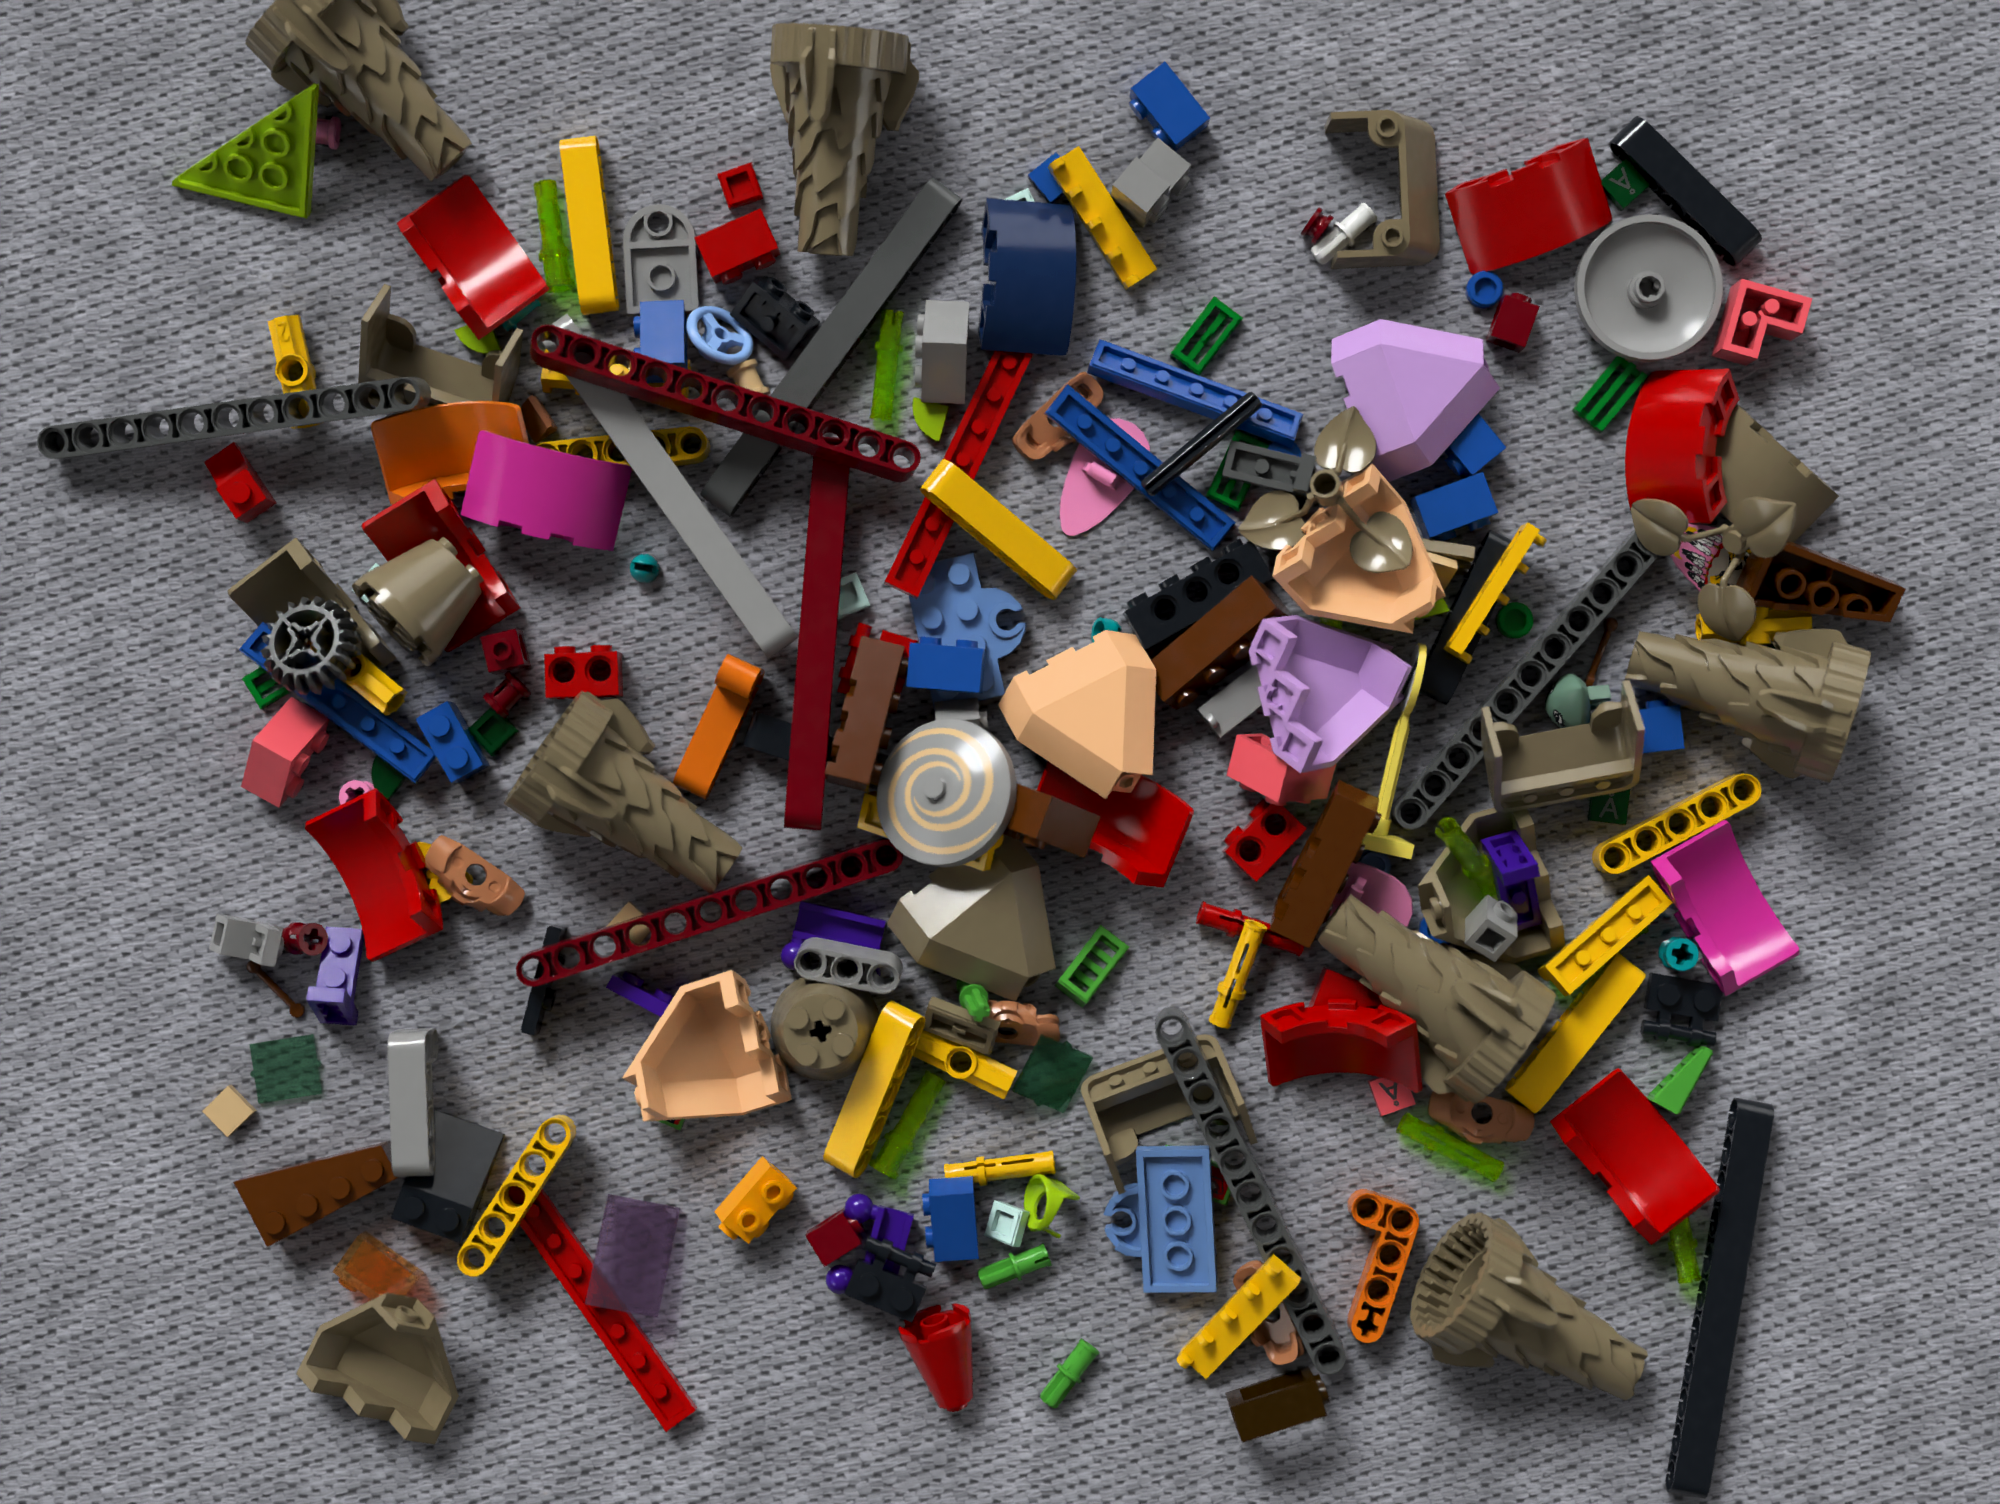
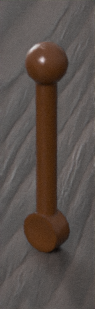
M1612 617L1604 621L1605 631L1584 681L1587 687L1593 685L1595 674L1611 633L1618 627L1617 620Z
M251 960L248 961L246 965L248 972L256 974L290 1007L291 1016L298 1018L305 1013L303 1004L295 1003L261 969V965Z

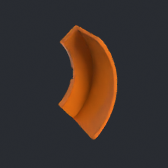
M466 401L439 404L419 410L401 412L371 423V430L391 505L433 479H436L451 499L455 498L454 492L466 491L476 441L481 430L529 444L520 406L507 402Z

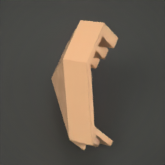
M1371 463L1365 470L1355 473L1341 482L1344 489L1343 498L1365 525L1373 514L1380 511L1390 513L1400 519L1405 525L1412 542L1410 565L1403 570L1384 573L1368 572L1360 568L1351 556L1350 542L1352 537L1361 529L1356 526L1342 507L1336 504L1326 509L1319 507L1301 528L1305 536L1293 548L1290 545H1286L1276 557L1272 577L1307 615L1413 634L1415 617L1421 618L1428 614L1434 607L1435 602L1446 595L1406 502L1374 464Z
M1109 630L1093 636V643L1077 651L1071 647L1046 660L1048 666L1030 675L1026 670L1014 676L998 704L1018 742L1105 799H1107L1111 791L1131 793L1142 774L1153 776L1156 668L1135 634Z
M733 970L681 986L622 1077V1079L636 1086L634 1090L635 1099L641 1108L643 1122L740 1116L792 1100L785 1064L779 1054L774 1055L771 1051L769 1043L771 1034L760 1010L754 1012L749 1005L748 996L751 995V990L746 979Z

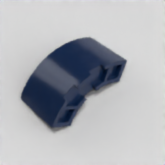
M986 198L981 232L983 240V265L988 266V281H990V284H983L978 325L981 350L1066 355L1070 342L1076 285V232L1072 207L1063 204Z

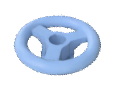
M715 306L699 307L690 313L686 322L688 336L705 359L725 365L740 364L746 361L752 354L753 339L751 333L730 315L731 312ZM715 318L731 325L737 333L729 332L725 327L720 326ZM700 319L704 322L705 327L702 337L697 329V323ZM731 347H742L741 351L736 354L726 353Z

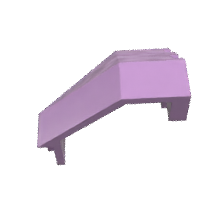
M1383 319L1332 339L1331 364L1336 378L1342 376L1345 380V386L1349 392L1348 397L1343 398L1347 409L1352 406L1356 407L1373 432L1377 450L1372 463L1388 482L1432 466L1500 389L1490 374L1488 364L1484 359L1483 339Z
M1298 615L1262 619L1250 646L1249 655L1252 666L1257 665L1262 685L1257 688L1264 717L1269 716L1274 737L1270 738L1273 753L1299 773L1333 767L1406 697L1400 692L1412 666L1391 652L1393 646Z

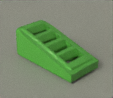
M1100 925L1054 986L1079 1006L1084 1007L1128 950L1129 946ZM1098 940L1102 941L1116 952L1115 955L1110 957L1095 945ZM1091 952L1107 965L1102 969L1086 955ZM1080 963L1098 976L1095 981L1077 969ZM1071 975L1088 988L1086 993L1068 980Z
M1701 1045L1699 1048L1694 1047L1648 1094V1100L1671 1113L1680 1114L1709 1062L1713 1050Z

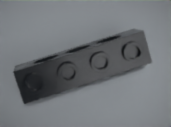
M1238 539L1221 549L1224 556L1213 562L1208 556L1190 567L1193 572L1192 574L1181 580L1176 574L1158 585L1161 589L1160 592L1149 598L1146 592L1128 601L1129 609L1124 611L1123 615L1144 650L1146 651L1196 623L1251 575L1263 584L1273 579L1272 574L1256 546L1249 541L1243 544L1241 539ZM1231 566L1235 569L1237 580L1234 584L1227 585L1219 580L1218 570L1220 567ZM1197 583L1203 586L1206 592L1205 599L1198 603L1189 600L1186 595L1188 585ZM1160 601L1169 602L1174 608L1173 618L1170 620L1159 619L1154 612L1155 604Z

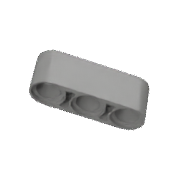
M818 937L806 939L801 944L794 959L796 972L803 978L879 994H887L897 988L903 972L901 959L892 952ZM814 952L820 956L822 962L811 964L804 959V954ZM844 959L852 960L856 963L858 970L846 971L841 967L840 961ZM879 967L890 968L894 976L884 979L876 973V969Z

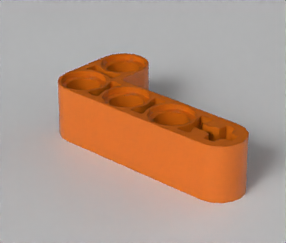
M731 654L726 655L715 678L716 687L673 779V784L676 787L705 800L708 798L728 756L726 751H730L743 723L741 718L746 717L758 690L756 686L757 684L760 685L765 674L763 669Z
M1368 1189L1356 1190L1349 1197L1348 1211L1356 1222L1375 1229L1376 1233L1348 1313L1347 1324L1357 1340L1362 1343H1372L1377 1341L1384 1332L1419 1227V1217L1416 1211L1404 1201ZM1369 1198L1374 1200V1210L1370 1215L1360 1216L1357 1214V1205L1362 1199ZM1400 1210L1407 1211L1409 1214L1408 1223L1401 1228L1393 1227L1391 1221L1394 1213ZM1388 1245L1396 1246L1398 1251L1396 1258L1392 1262H1382L1380 1260L1381 1250ZM1376 1280L1384 1281L1386 1284L1385 1292L1379 1297L1369 1296L1368 1288L1370 1284ZM1364 1302H1367L1373 1306L1369 1318L1374 1325L1372 1327H1365L1364 1332H1362L1357 1323L1359 1320L1365 1321L1367 1319L1369 1309L1363 1305Z

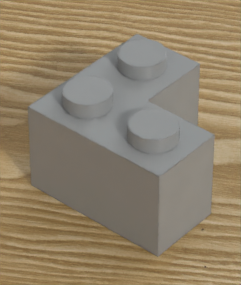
M1157 138L1140 159L1135 157L1112 186L1111 197L1118 208L1144 228L1149 221L1155 224L1167 210L1168 206L1166 205L1170 201V195L1174 193L1176 196H1179L1191 181L1187 176L1190 172L1191 164Z
M926 300L925 314H918L915 357L922 358V366H915V387L922 388L921 402L965 404L969 302Z

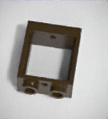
M1308 1366L1225 1393L1242 1443L1325 1417L1327 1413L1324 1405L1330 1403L1325 1384L1321 1380L1320 1375L1313 1376Z

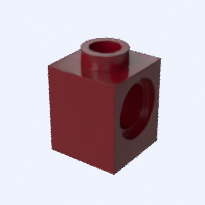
M1511 293L1509 296L1505 294L1499 300L1485 341L1520 353L1526 347L1540 306L1532 304V299L1526 295Z
M515 628L480 637L489 673L498 675L506 673L508 670L514 671L531 667L523 631Z
M843 1208L809 1229L805 1237L825 1267L862 1244L864 1238L861 1233L865 1231V1228L857 1220L848 1218Z

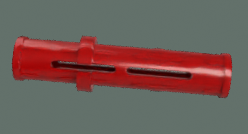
M1204 901L1201 903L1196 917V924L1224 931L1226 936L1234 938L1235 935H1241L1245 920L1250 919L1260 922L1267 927L1261 941L1262 944L1296 954V956H1301L1305 946L1269 930L1270 923L1242 915V911L1234 909L1232 912L1207 904Z

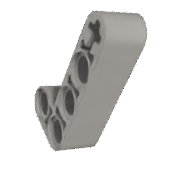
M436 1028L398 1029L389 1034L388 1078L391 1160L394 1177L433 1176L435 1171L432 1063L438 1057V1045H435V1042L438 1041Z

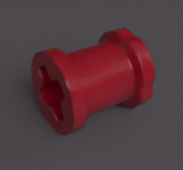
M509 670L504 674L506 678L491 693L487 692L483 695L485 701L504 719L509 716L508 711L524 696L529 697L532 694Z
M292 922L283 929L281 936L284 939L285 951L292 955L305 954L315 956L322 953L328 943V935L325 928L317 923L304 924ZM296 935V939H291L290 936ZM313 939H318V942L314 943Z

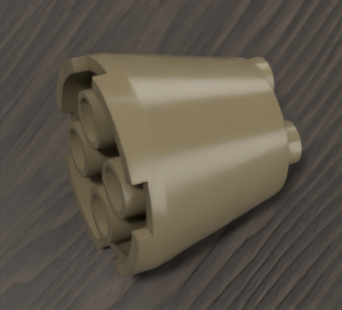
M444 537L438 542L430 539L363 574L352 584L356 595L361 597L365 594L369 601L366 603L370 609L368 611L376 621L406 651L409 649L413 652L416 649L422 655L418 659L426 666H430L441 656L481 595L480 584L484 581L473 566L468 564L464 567L455 557L458 551Z
M800 977L781 993L774 1006L771 1016L772 1041L783 1062L797 1074L817 1081L838 1080L858 1070L879 1018V1011L869 991ZM822 1020L824 1026L830 1025L832 1031L826 1034L827 1040L817 1033H810V1030L816 1027V1021Z

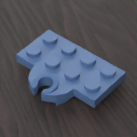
M974 553L934 562L918 598L915 599L909 596L918 639L920 640V637L941 638V645L956 646V640L978 641V648L986 650L983 694L930 690L934 711V702L978 698V701L1003 696L1005 687L999 659L1011 655L1021 645L1027 623H1018L1011 630H1002L998 626L997 618L1004 610L1022 611L1021 604L1008 592L997 588H982Z
M1137 1146V1183L1125 1185L1126 1192L1122 1194L1116 1191L1109 1200L1104 1212L1105 1216H1112L1120 1211L1126 1212L1131 1216L1132 1224L1125 1228L1119 1227L1114 1223L1107 1224L1105 1226L1107 1237L1115 1246V1250L1126 1256L1142 1257L1144 1293L1217 1292L1218 1279L1212 1164L1209 1146Z

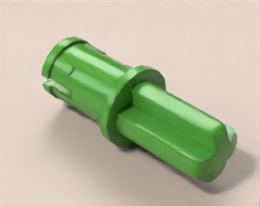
M957 979L956 988L960 993L959 1002L962 1008L967 1009L975 1022H982L983 1017H988L991 1013L987 1003L988 993L986 989L979 984H969Z
M1042 1243L1037 1247L1013 1255L1012 1252L1008 1253V1258L980 1268L978 1276L983 1288L989 1289L1015 1278L1020 1281L1022 1280L1021 1276L1047 1266H1052L1048 1258L1049 1255L1045 1245Z
M1081 1338L1064 1363H1058L1057 1367L1059 1370L1040 1394L1042 1401L1052 1408H1057L1076 1383L1080 1384L1082 1382L1080 1377L1100 1352Z

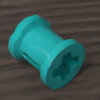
M1670 937L1661 943L1658 956L1662 964L1667 968L1686 971L1696 965L1699 951L1697 946L1689 939ZM1673 948L1685 952L1684 959H1677V957L1673 956Z

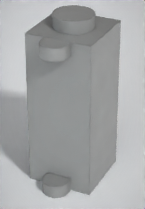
M1257 665L1250 667L1195 710L1217 739L1221 738L1262 706L1257 688L1262 686Z

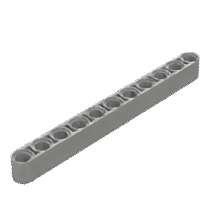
M565 314L551 324L582 335L568 314ZM547 340L542 341L549 352L557 349L555 343ZM585 352L574 355V359L580 364H588L593 361L591 355ZM566 375L768 659L798 639L791 626L626 395Z

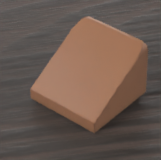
M529 396L521 406L525 428L533 441L537 443L557 431L558 427L541 400L536 396Z

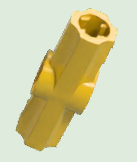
M286 315L268 321L277 362L275 374L281 382L283 394L317 389L315 384L316 370L310 361L301 316ZM296 363H301L303 367L301 378L291 381L289 378L290 368ZM302 399L298 405V410L304 418L309 413V405L306 400ZM322 423L311 424V425H304V426H296V427H291V428H292V429L308 428V427H312V426H317V425L322 424Z
M1756 607L1755 622L1740 641H1731L1716 634L1705 623L1700 613L1696 614L1695 632L1698 640L1720 639L1730 643H1737L1741 646H1745L1747 641L1759 645L1771 644L1776 632L1812 629V616L1809 612L1769 610L1766 607Z
M308 640L307 643L311 646L310 648L316 653L317 649ZM363 654L352 657L351 660L355 663V666L360 663L362 664L361 670L356 676L351 677L352 669L347 668L344 671L347 681H342L352 687L384 715L388 716L392 712L397 711L405 702L404 699L408 692Z
M924 1030L913 1054L914 1057L947 1072L953 1078L962 1079L1002 1099H1005L1018 1070L974 1049ZM960 1051L966 1052L972 1062L970 1069L963 1072L958 1071L952 1065L953 1055Z

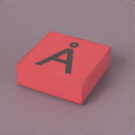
M1381 1077L1368 1081L1380 1116L1416 1104L1411 1090L1399 1083Z

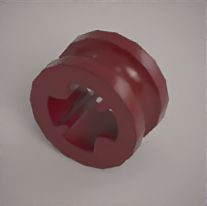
M1320 207L1301 232L1303 237L1309 235L1312 238L1311 242L1313 244L1318 242L1334 218L1331 215L1324 216L1322 213L1323 209Z

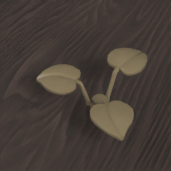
M1354 406L1335 416L1318 436L1314 455L1317 456L1316 462L1323 470L1316 472L1310 480L1312 492L1307 494V500L1303 508L1300 510L1298 500L1289 492L1282 490L1271 491L1264 494L1254 503L1246 519L1238 528L1244 538L1261 548L1281 551L1286 545H1290L1293 548L1305 536V533L1301 530L1305 522L1301 517L1308 514L1313 502L1317 500L1323 506L1339 504L1356 526L1361 529L1351 539L1350 552L1354 562L1363 570L1373 573L1403 570L1410 565L1412 559V542L1405 525L1400 519L1390 513L1380 511L1373 514L1365 525L1343 498L1344 489L1338 477L1341 475L1342 469L1352 474L1365 470L1374 460L1377 450L1373 432Z
M1762 497L1747 498L1735 508L1732 525L1723 524L1719 528L1687 535L1684 532L1688 528V518L1674 504L1649 498L1635 501L1631 507V514L1636 535L1641 544L1654 554L1661 556L1672 555L1679 550L1681 541L1687 543L1719 534L1723 535L1722 544L1728 552L1735 553V557L1720 579V586L1709 583L1701 588L1698 595V608L1702 619L1716 634L1731 641H1740L1755 622L1756 606L1753 598L1745 589L1737 585L1728 586V580L1740 560L1746 555L1748 549L1756 556L1766 558L1775 556L1783 550L1794 527L1796 503L1774 501Z

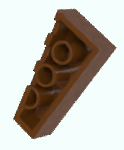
M1790 541L1787 542L1783 550L1772 557H1759L1750 552L1736 583L1737 586L1742 587L1751 595L1757 607L1781 611H1802L1817 615H1839L1845 618L1891 622L1906 588L1890 579Z
M1251 575L1151 660L1156 668L1157 694L1164 703L1176 710L1188 706L1201 693L1251 660L1249 649L1262 619L1291 616V612L1276 593Z
M861 636L850 677V690L846 694L842 707L841 726L837 729L832 744V761H828L825 770L827 783L868 793L870 792L871 784H879L883 764L877 763L880 748L888 749L892 728L886 727L889 713H897L901 693L895 692L898 678L905 679L908 670L909 658L904 657L905 646Z
M1341 780L1338 781L1275 901L1269 930L1310 948L1321 924H1324L1330 915L1333 907L1332 902L1336 894H1341L1349 878L1347 872L1351 864H1357L1364 851L1365 844L1362 842L1367 832L1373 834L1381 819L1382 814L1377 812L1379 798Z
M1017 783L1015 807L1003 834L1019 840L1022 833L1025 835L1023 842L1044 850L1047 843L1085 858L1101 816Z
M386 1141L245 1176L233 1183L266 1246L269 1247L399 1177H394L391 1141Z

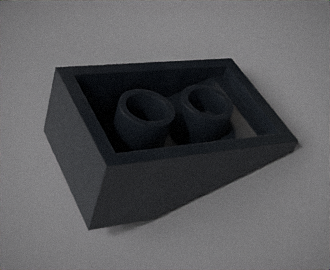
M435 1110L433 1176H408L405 1178L391 1219L461 1243L469 1236L505 1134Z

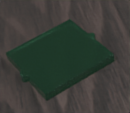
M314 1034L250 1044L253 1071H251L250 1075L255 1078L258 1104L323 1093L319 1072L322 1062L317 1059Z
M1041 1034L1012 1091L1033 1100L1037 1106L1043 1104L1064 1113L1093 1057L1090 1054L1073 1048L1068 1041L1062 1043Z

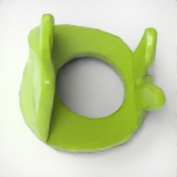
M1039 1173L1033 1175L1026 1186L1024 1194V1210L1030 1212L1027 1222L1030 1231H1045L1056 1238H1060L1061 1234L1049 1229V1225L1055 1218L1064 1198L1078 1201L1080 1196L1057 1179L1046 1177ZM1046 1193L1045 1214L1039 1220L1037 1218V1206L1042 1196Z

